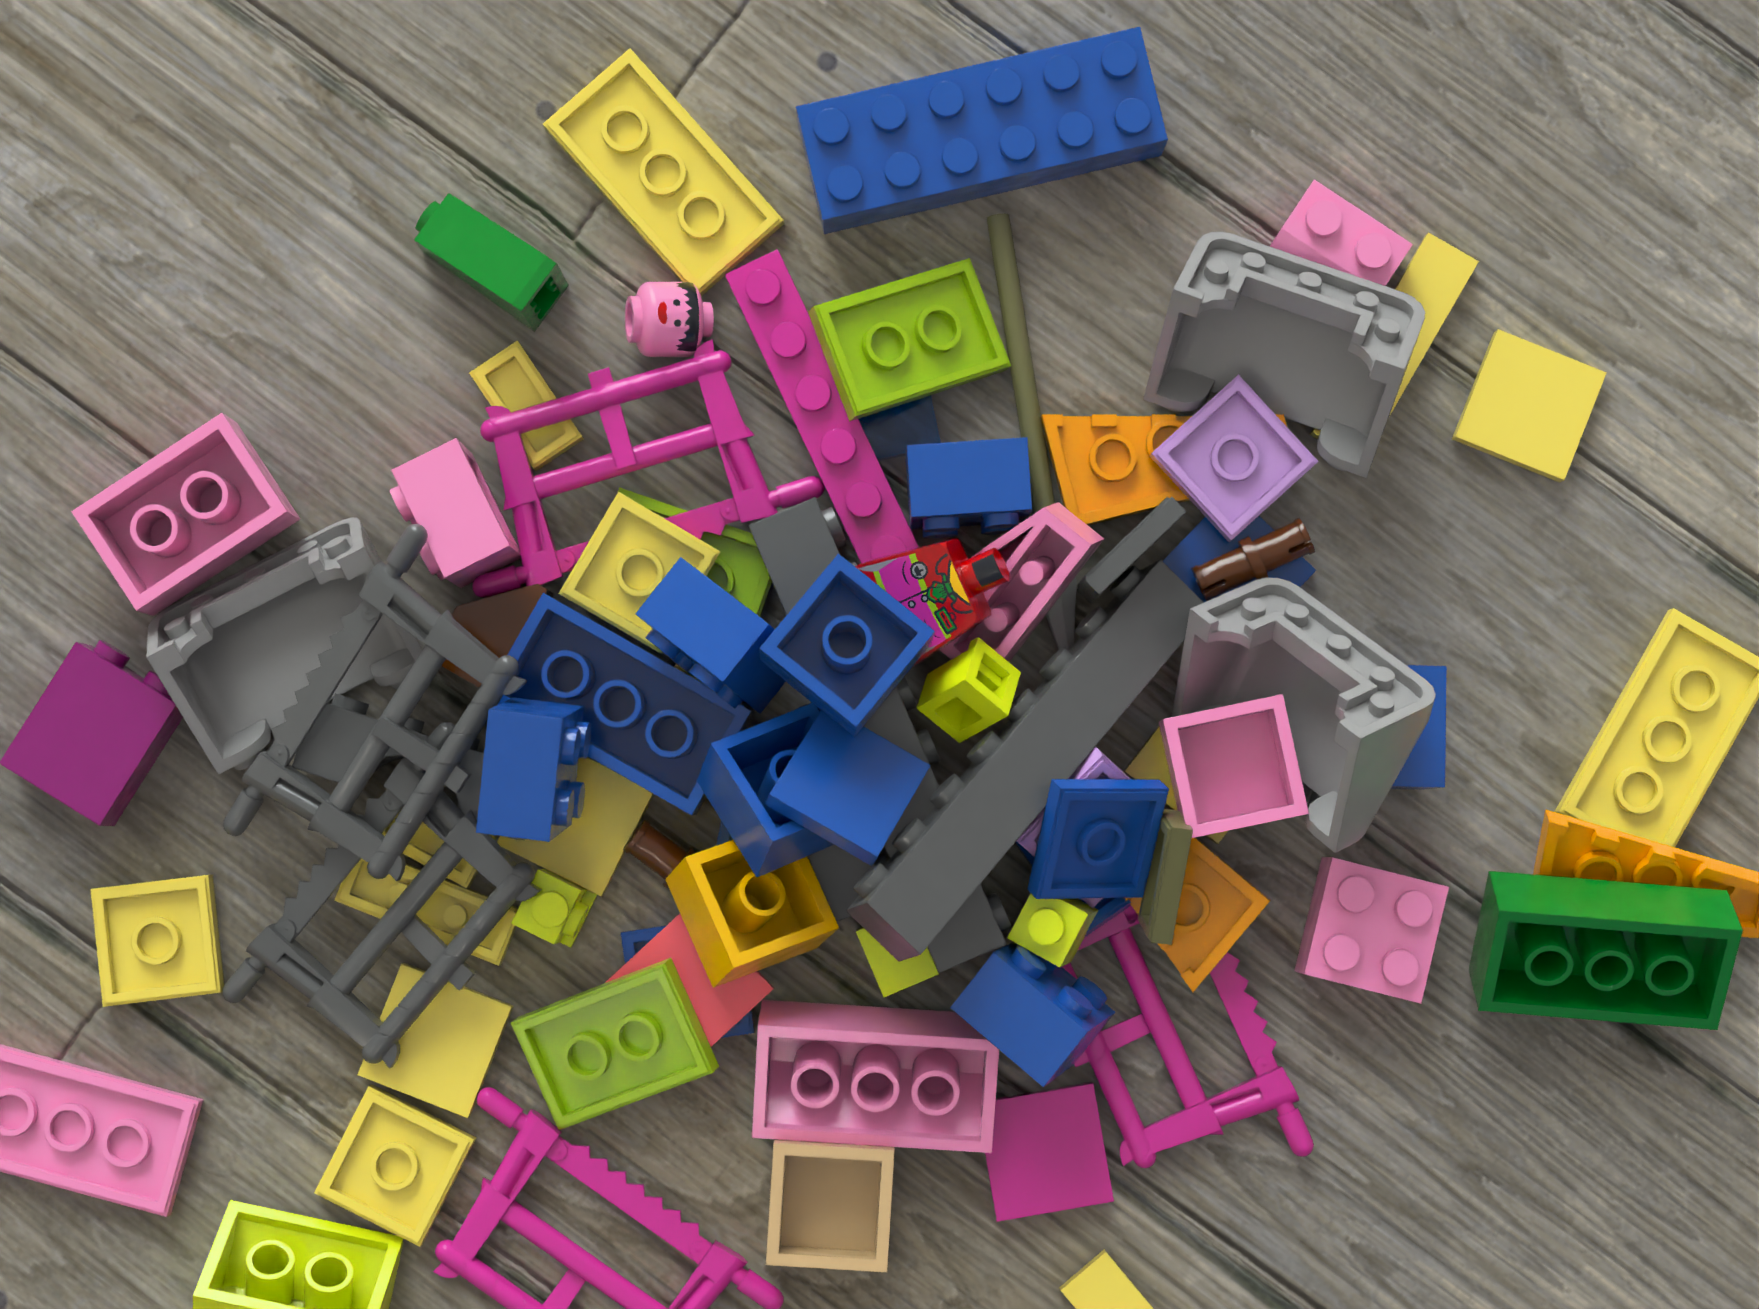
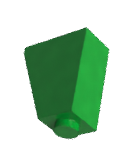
M450 193L447 194L441 204L437 201L432 202L422 213L416 224L415 229L419 233L414 241L425 254L534 332L569 286L555 261Z

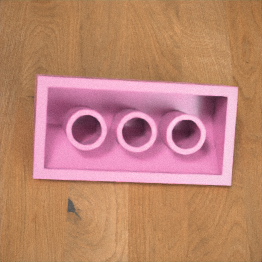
M762 1000L757 1030L752 1138L992 1153L999 1049L956 1012Z

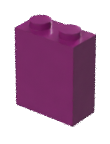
M99 640L95 647L75 642L0 760V764L97 825L115 826L183 719V716L156 673L149 670L145 678L133 672L125 667L130 657L102 640Z

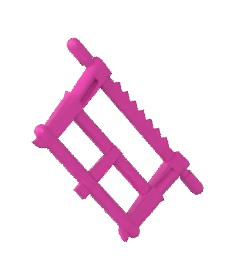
M713 339L699 346L694 353V358L617 381H613L610 368H604L588 373L592 388L514 412H510L509 409L502 406L485 407L490 419L482 423L480 433L486 441L494 442L505 492L503 511L512 509L522 566L515 567V565L480 575L473 581L472 589L478 597L487 598L521 588V584L526 583V587L534 584L542 586L564 577L563 573L572 571L589 541L556 551L541 499L718 446L733 498L664 518L700 540L704 531L721 535L726 524L739 520L741 523L764 519L778 513L777 507L782 506V509L814 497L817 499L824 492V484L819 477L809 476L776 486V490H768L747 438L755 435L744 424L724 375L731 367V357L725 351H714ZM699 381L711 423L632 447L621 408L622 403ZM599 411L612 453L533 476L521 437L522 433Z
M1128 907L1083 939L1078 950L1108 937L1142 1012L1100 1031L1074 1064L1075 1067L1090 1062L1094 1070L1095 1076L1124 1138L1119 1148L1123 1166L1133 1160L1140 1168H1149L1154 1165L1156 1153L1206 1135H1224L1221 1126L1276 1109L1278 1112L1277 1120L1292 1152L1300 1157L1308 1156L1312 1152L1314 1147L1313 1139L1298 1107L1295 1108L1293 1103L1299 1101L1297 1092L1282 1066L1277 1065L1272 1054L1277 1042L1263 1033L1268 1021L1253 1012L1258 1001L1244 992L1249 980L1235 972L1240 962L1239 959L1227 952L1209 974L1256 1076L1206 1098L1130 927L1139 924V915L1133 907ZM1071 963L1062 966L1077 979ZM1151 1033L1185 1109L1144 1127L1111 1052Z
M485 1087L478 1092L476 1101L479 1107L508 1128H515L518 1130V1133L492 1180L482 1179L480 1194L454 1240H442L437 1244L435 1255L442 1263L433 1271L434 1273L445 1278H456L460 1275L506 1309H567L585 1281L625 1309H708L730 1282L736 1284V1289L765 1309H779L783 1305L784 1296L778 1288L751 1269L747 1271L743 1268L748 1263L743 1256L716 1240L714 1243H711L702 1237L699 1232V1223L681 1222V1210L663 1209L662 1197L645 1196L644 1184L627 1183L626 1171H609L608 1159L591 1158L590 1146L572 1145L560 1136L562 1131L558 1130L542 1114L533 1109H530L527 1115L524 1114L523 1108L496 1089ZM544 1157L549 1158L698 1264L669 1308L663 1306L515 1201ZM500 1220L569 1268L543 1304L475 1257Z

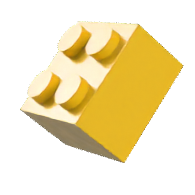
M734 840L686 856L665 879L713 988L817 949L839 929L807 856L760 877H756Z

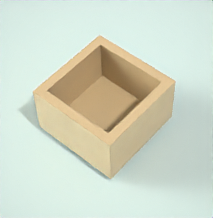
M774 1140L766 1265L887 1273L894 1147Z

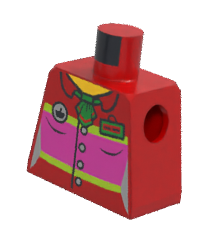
M958 538L875 558L855 566L935 631L932 644L914 666L923 662L991 616V609L983 592L1010 580L1006 563L996 548L968 559Z

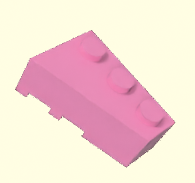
M1057 502L1042 508L984 547L974 556L996 548L1006 563L1010 580L983 592L991 609V616L940 649V651L952 660L967 651L970 641L979 637L1010 662L1104 538Z

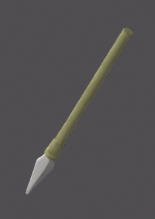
M1002 213L988 216L987 225L1008 359L1011 364L1010 371L1021 438L1027 437L1032 511L1035 514L1042 508L1054 504L1055 501L1009 214ZM1076 577L1046 614L1058 650L1065 647L1069 651L1074 645Z

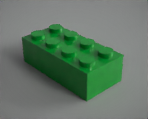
M1489 871L1469 965V974L1478 1011L1718 1030L1743 929L1727 890Z

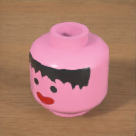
M645 282L640 285L636 296H628L625 306L626 337L629 343H636L640 353L644 356L691 357L694 356L695 351L701 345L702 337H711L714 324L711 302H702L701 294L693 283Z

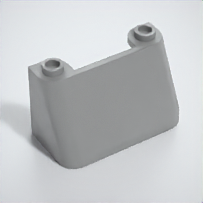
M1210 232L1203 235L1197 241L1173 289L1143 399L1161 405L1173 412L1193 411L1201 408L1206 403L1210 392L1217 394L1239 374L1274 414H1284V417L1321 430L1317 440V450L1331 467L1366 478L1425 319V310L1414 297L1393 288L1235 234Z
M357 517L336 522L175 603L158 614L148 626L146 657L218 775L233 767L236 770L246 769L250 767L260 752L266 751L265 746L270 742L272 728L286 722L283 710L298 703L295 691L309 685L306 673L321 666L318 654L332 648L329 636L344 629L341 617L356 611L361 603L362 598L358 595L370 571L381 559ZM383 614L330 700L334 698L335 693L341 695L373 678L379 686L392 685L394 689H398L425 647L423 642Z
M1258 579L1190 608L1171 717L1283 694L1302 782L1321 796L1309 804V814H1306L1305 818L1307 829L1334 853L1359 841L1365 835L1430 719L1436 695L1433 686L1302 588L1284 579Z

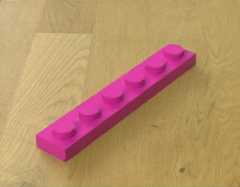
M778 249L726 273L727 281L860 562L864 563L875 558L918 548L917 541L859 419L849 422L808 311Z

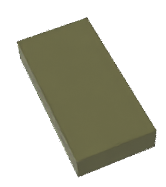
M1164 809L1144 896L1141 900L1138 921L1151 943L1172 945L1193 833L1192 827L1185 824L1178 810Z

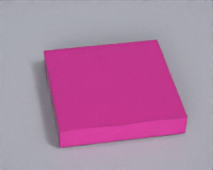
M1093 1082L996 1098L992 1153H985L997 1222L1114 1202Z

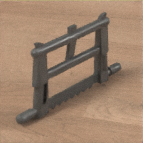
M409 525L386 559L387 565L380 561L370 571L358 595L362 598L356 611L341 617L344 629L329 636L332 648L318 654L321 666L306 673L309 685L295 691L298 703L284 709L286 722L272 728L275 739L268 751L260 752L244 773L242 782L249 786L241 791L224 819L223 827L227 834L232 836L241 835L264 802L262 797L266 795L310 821L308 830L319 832L368 862V873L372 877L383 879L390 874L396 881H400L406 866L405 857L402 853L444 787L447 786L457 794L460 793L471 773L459 764L487 722L488 710L497 706L503 695L519 691L526 684L527 680L517 676L519 664L514 657L504 655L498 658L461 626L448 609L443 614L439 613L400 578L403 572H408L427 541V530L422 525ZM384 614L426 645L330 795L289 764ZM447 659L479 681L481 686L453 728L452 734L448 736L441 749L438 750L404 729L403 726ZM391 747L426 772L416 786L414 793L411 794L395 819V822L384 836L352 812L351 808Z
M451 722L440 723L425 742L440 750L448 736L452 734L451 732L455 725ZM404 757L383 785L386 791L380 798H367L365 815L358 816L382 834L400 813L411 794L414 793L416 786L426 771ZM442 791L423 822L444 843L334 975L295 939L361 860L360 857L339 844L338 848H326L324 865H312L311 880L299 881L297 898H285L283 916L277 923L267 926L249 944L246 952L252 955V957L246 958L226 982L222 989L223 997L230 1003L240 1002L265 973L264 968L268 967L310 999L307 1007L318 1011L363 1046L362 1057L366 1062L376 1064L383 1060L390 1069L394 1066L400 1054V1044L398 1041L449 981L458 990H461L476 972L465 961L516 900L519 902L526 901L536 896L542 890L531 883L535 877V870L527 862L516 864L490 834L476 833L477 820L472 810L464 814L449 796ZM464 858L496 888L447 946L416 913L461 859ZM402 932L431 966L402 999L398 1007L382 1022L352 993V990Z

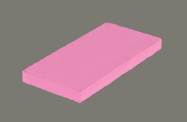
M0 1044V1172L167 1217L172 1213L203 1099Z

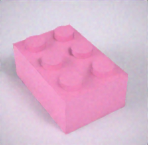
M220 413L71 511L135 610L151 616L158 614L300 520V517L238 423L223 413Z

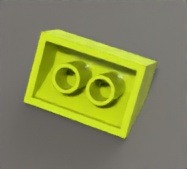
M230 1200L195 1288L193 1309H389L404 1239L393 1234Z

